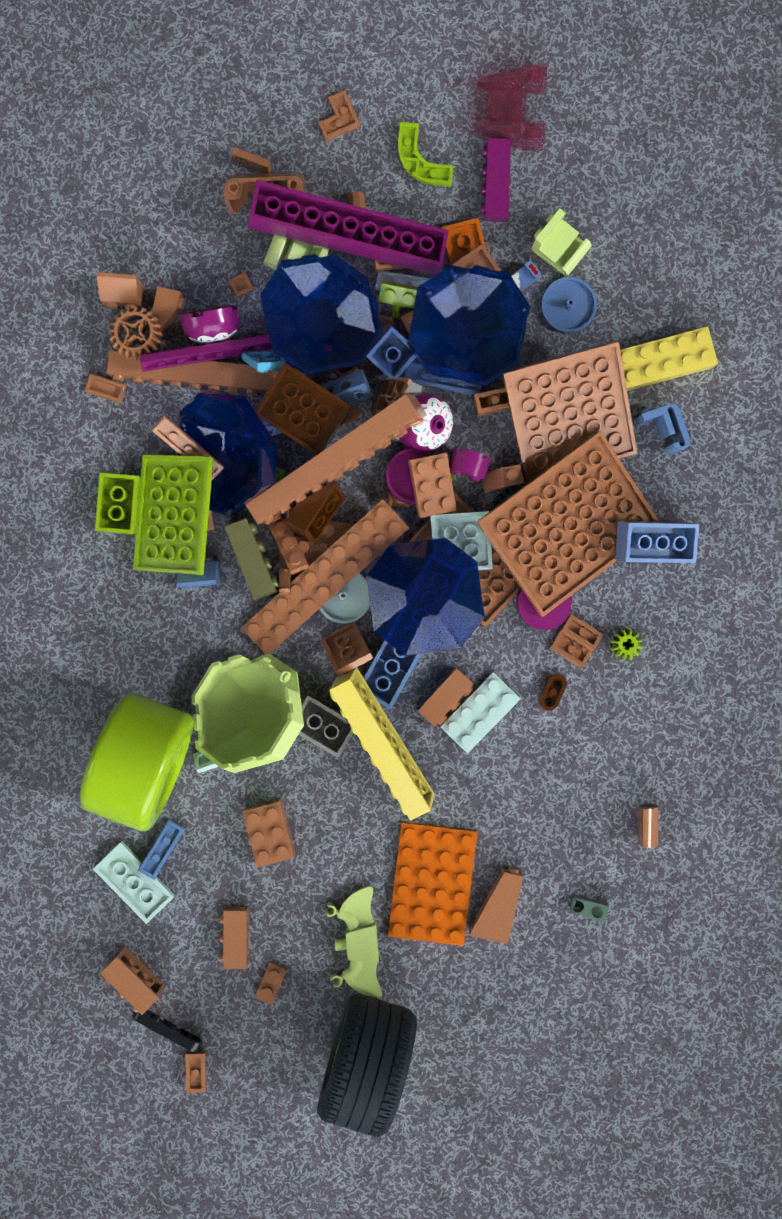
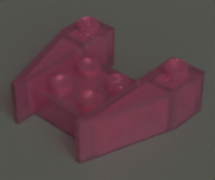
M526 65L478 79L476 92H487L486 121H476L475 133L488 138L511 139V147L522 151L541 152L544 145L545 124L525 123L526 94L544 95L547 86L548 66Z

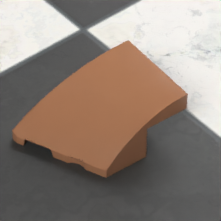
M403 377L384 380L371 416H375L401 398L413 380Z

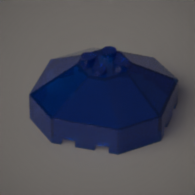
M313 254L302 256V258L282 260L259 297L271 354L305 376L359 366L383 330L379 319L376 296L374 294L371 295L368 277L336 255L319 257Z
M449 265L417 287L407 345L429 377L483 388L520 362V352L524 342L526 322L531 306L509 272L490 270L487 267L474 265L471 269Z
M211 389L198 393L194 397L195 400L187 404L179 412V416L185 415L181 419L179 427L224 465L220 473L211 481L209 511L230 516L242 511L247 507V503L262 494L276 482L277 444L245 396Z
M447 538L392 544L366 576L373 630L405 656L460 649L485 617L477 561Z

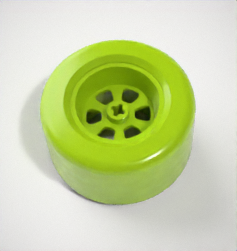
M128 693L123 696L109 714L89 757L79 795L82 808L90 813L144 832L152 828L161 815L182 769L193 734V717L187 712L137 693Z

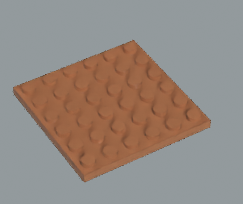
M617 340L502 372L526 484L598 431H602L619 459L638 454L620 346Z

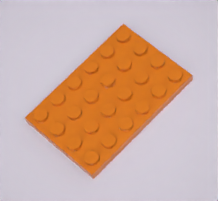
M401 822L388 937L464 946L477 831Z

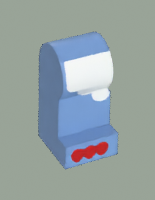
M531 260L507 279L515 291V294L511 297H514L540 278L541 272Z

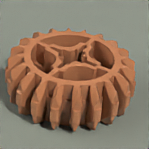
M137 306L132 311L130 307H127V313L120 310L121 316H114L116 323H110V326L114 329L108 330L109 334L113 335L109 339L114 343L113 348L115 350L119 349L118 353L120 355L125 353L127 359L132 355V358L137 360L138 355H144L150 352L151 349L157 351L155 343L161 344L157 337L163 336L159 331L162 327L160 324H157L159 320L157 317H153L151 311L147 312L145 308L139 311ZM141 319L140 321L138 320L135 324L128 323L131 320ZM149 324L150 336L147 339L144 334L147 329L146 326ZM123 328L127 331L124 342H122L121 338ZM130 329L139 332V335L142 338H140L138 335H133ZM138 342L143 343V345L140 347H130L131 345L134 346Z

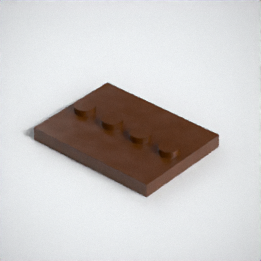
M284 362L254 414L318 455L328 445L351 405Z

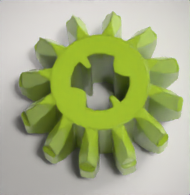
M628 628L626 632L624 629H620V635L616 632L613 634L617 639H610L611 643H615V646L610 647V650H617L614 654L615 657L621 655V660H625L626 657L629 660H633V654L635 656L640 655L637 649H643V646L638 645V643L642 642L643 639L637 638L638 632L632 634V629ZM629 640L630 647L623 646V642Z

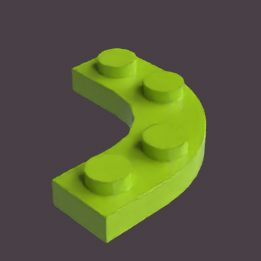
M400 122L398 154L406 172L423 184L451 187L453 166L430 163L422 158L417 146L419 124Z

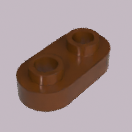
M552 674L547 679L539 697V704L543 709L551 711L557 708L567 686L564 676ZM559 680V686L555 687L553 681ZM547 697L552 699L550 704L545 703Z

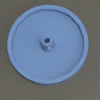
M563 277L554 281L548 286L542 297L541 311L543 318L551 328L561 333L571 334L585 329L591 323L597 311V298L593 289L588 283L576 277Z

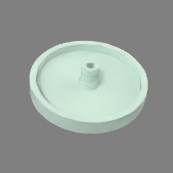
M360 573L357 574L320 608L321 613L329 620L341 624L351 623L360 619L367 612L371 603V589L367 580Z

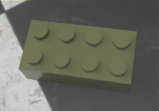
M245 518L225 526L253 599L260 600L279 592V580L277 576L272 575L271 569L274 568L270 558L265 557L263 553L266 551L263 541L257 538L256 534L259 531L256 524Z

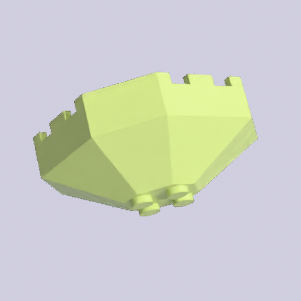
M239 654L229 657L228 661L212 663L191 696L192 704L195 705L196 714H193L194 730L198 731V740L195 741L196 749L221 769L233 773L283 760L304 726L298 674L271 654L254 659H249Z

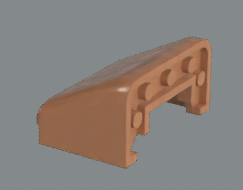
M299 171L234 174L224 185V199L230 214H240L242 206L249 204V194H254L257 180L306 193L305 179Z

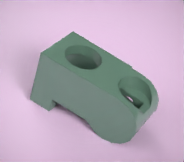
M574 895L570 911L582 917L605 923L609 905L605 901H597Z

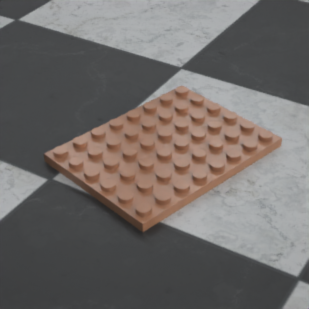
M598 431L476 523L538 614L544 617L617 561L615 559L618 520H659L602 431Z

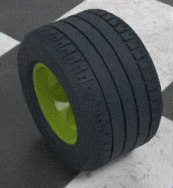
M355 994L348 998L335 1035L320 1091L317 1113L321 1120L373 1137H380L389 1131L401 1100L414 1048L417 1018L412 1010L376 998L367 997L363 994Z

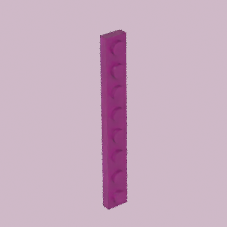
M284 330L276 334L266 333L257 337H243L233 341L224 340L214 344L205 343L202 346L196 347L186 346L183 349L177 350L167 349L159 353L148 352L140 355L142 372L242 356V352L291 348L295 347L296 335L294 331Z

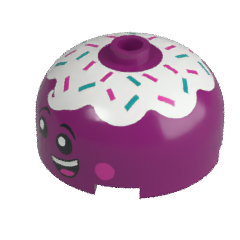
M237 305L179 314L185 335L197 343H220L221 340L232 337L237 332L240 324Z
M425 392L411 394L415 395L427 416L423 418L424 422L417 427L412 426L406 429L408 433L400 437L399 440L407 448L416 451L429 452L436 450L447 441L453 427L451 409L446 401L438 395Z

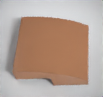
M571 614L549 649L582 669L592 651L596 649L603 634Z

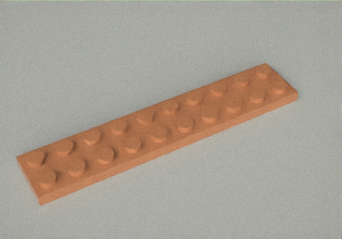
M382 499L318 557L309 568L305 569L290 583V593H279L241 629L265 655L270 654L409 527L388 503Z

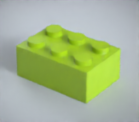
M111 473L99 474L95 531L136 535L140 476Z

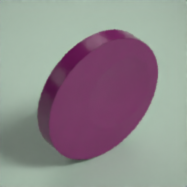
M406 449L392 458L386 471V483L389 491L397 500L405 504L416 505L408 460L431 456L432 454Z
M521 587L516 597V607L521 619L528 626L539 630H550L561 625L567 619L572 606V598L570 596L544 617H541Z

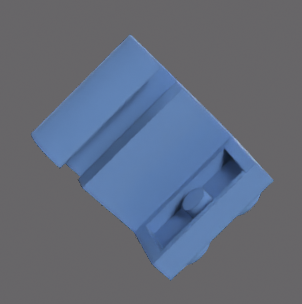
M668 404L654 409L653 406L646 408L638 413V417L634 419L636 427L655 421L661 441L672 436L674 443L664 448L668 454H676L690 445L687 428L680 408L676 404Z

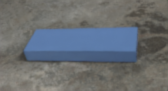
M168 820L138 871L155 880L185 828Z

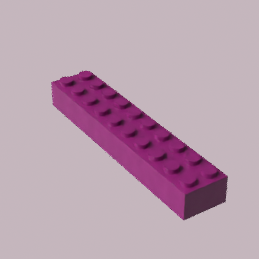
M260 180L256 181L247 228L435 276L438 275L443 267L448 230Z

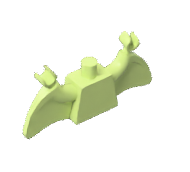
M367 886L347 897L342 903L340 910L336 909L333 903H326L332 910H324L325 914L328 917L338 915L337 918L345 921L347 925L346 938L335 939V950H347V958L350 960L349 967L340 976L338 974L331 975L330 980L339 979L333 985L334 987H340L342 981L345 980L357 992L366 996L380 998L382 997V990L376 975L377 963H379L377 927L371 913L373 887Z

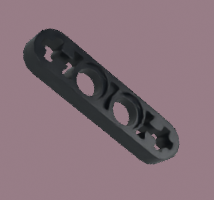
M149 1010L143 1015L135 1011L132 1014V1018L136 1022L189 1051L197 1052L202 1044V1040L182 1028L178 1029L177 1025L166 1019H160L159 1015Z

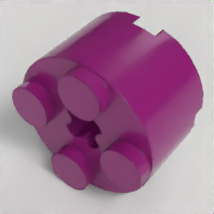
M454 446L449 462L450 473L459 476L465 473L469 475L468 479L480 482V479H485L491 457L488 456L486 460L483 458L484 454L462 448V451H458V446Z

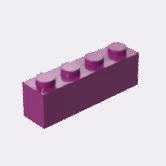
M488 138L487 145H483V158H486V164L482 165V177H485V184H482L481 196H485V203H481V215H484V221L507 222L509 216L511 139Z

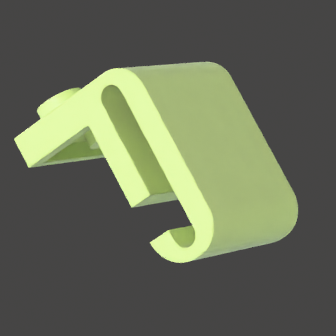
M559 208L556 213L552 212L545 221L548 224L544 229L540 227L533 236L536 239L533 243L532 251L563 276L568 277L592 245L587 238L583 241L578 237L579 232L563 220L566 213Z
M274 234L263 263L297 283L316 284L321 276L323 264L328 258L329 248Z

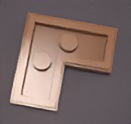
M345 90L328 97L334 116L318 122L325 142L361 127Z

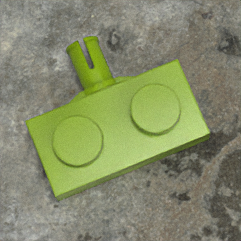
M382 281L378 302L391 304L393 306L391 316L395 317V312L397 311L396 318H399L401 307L416 309L420 288Z

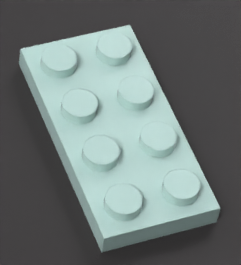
M492 672L440 727L468 754L521 698Z
M121 841L93 870L147 924L175 895L157 876L153 880L139 872L138 869L142 861Z

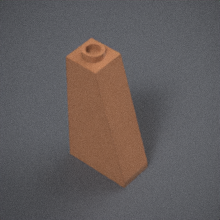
M514 867L502 869L470 926V936L508 944L523 880V875L519 872V869Z

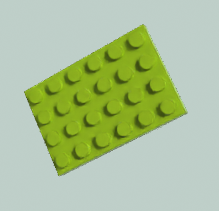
M142 456L133 570L204 575L213 469L212 457Z

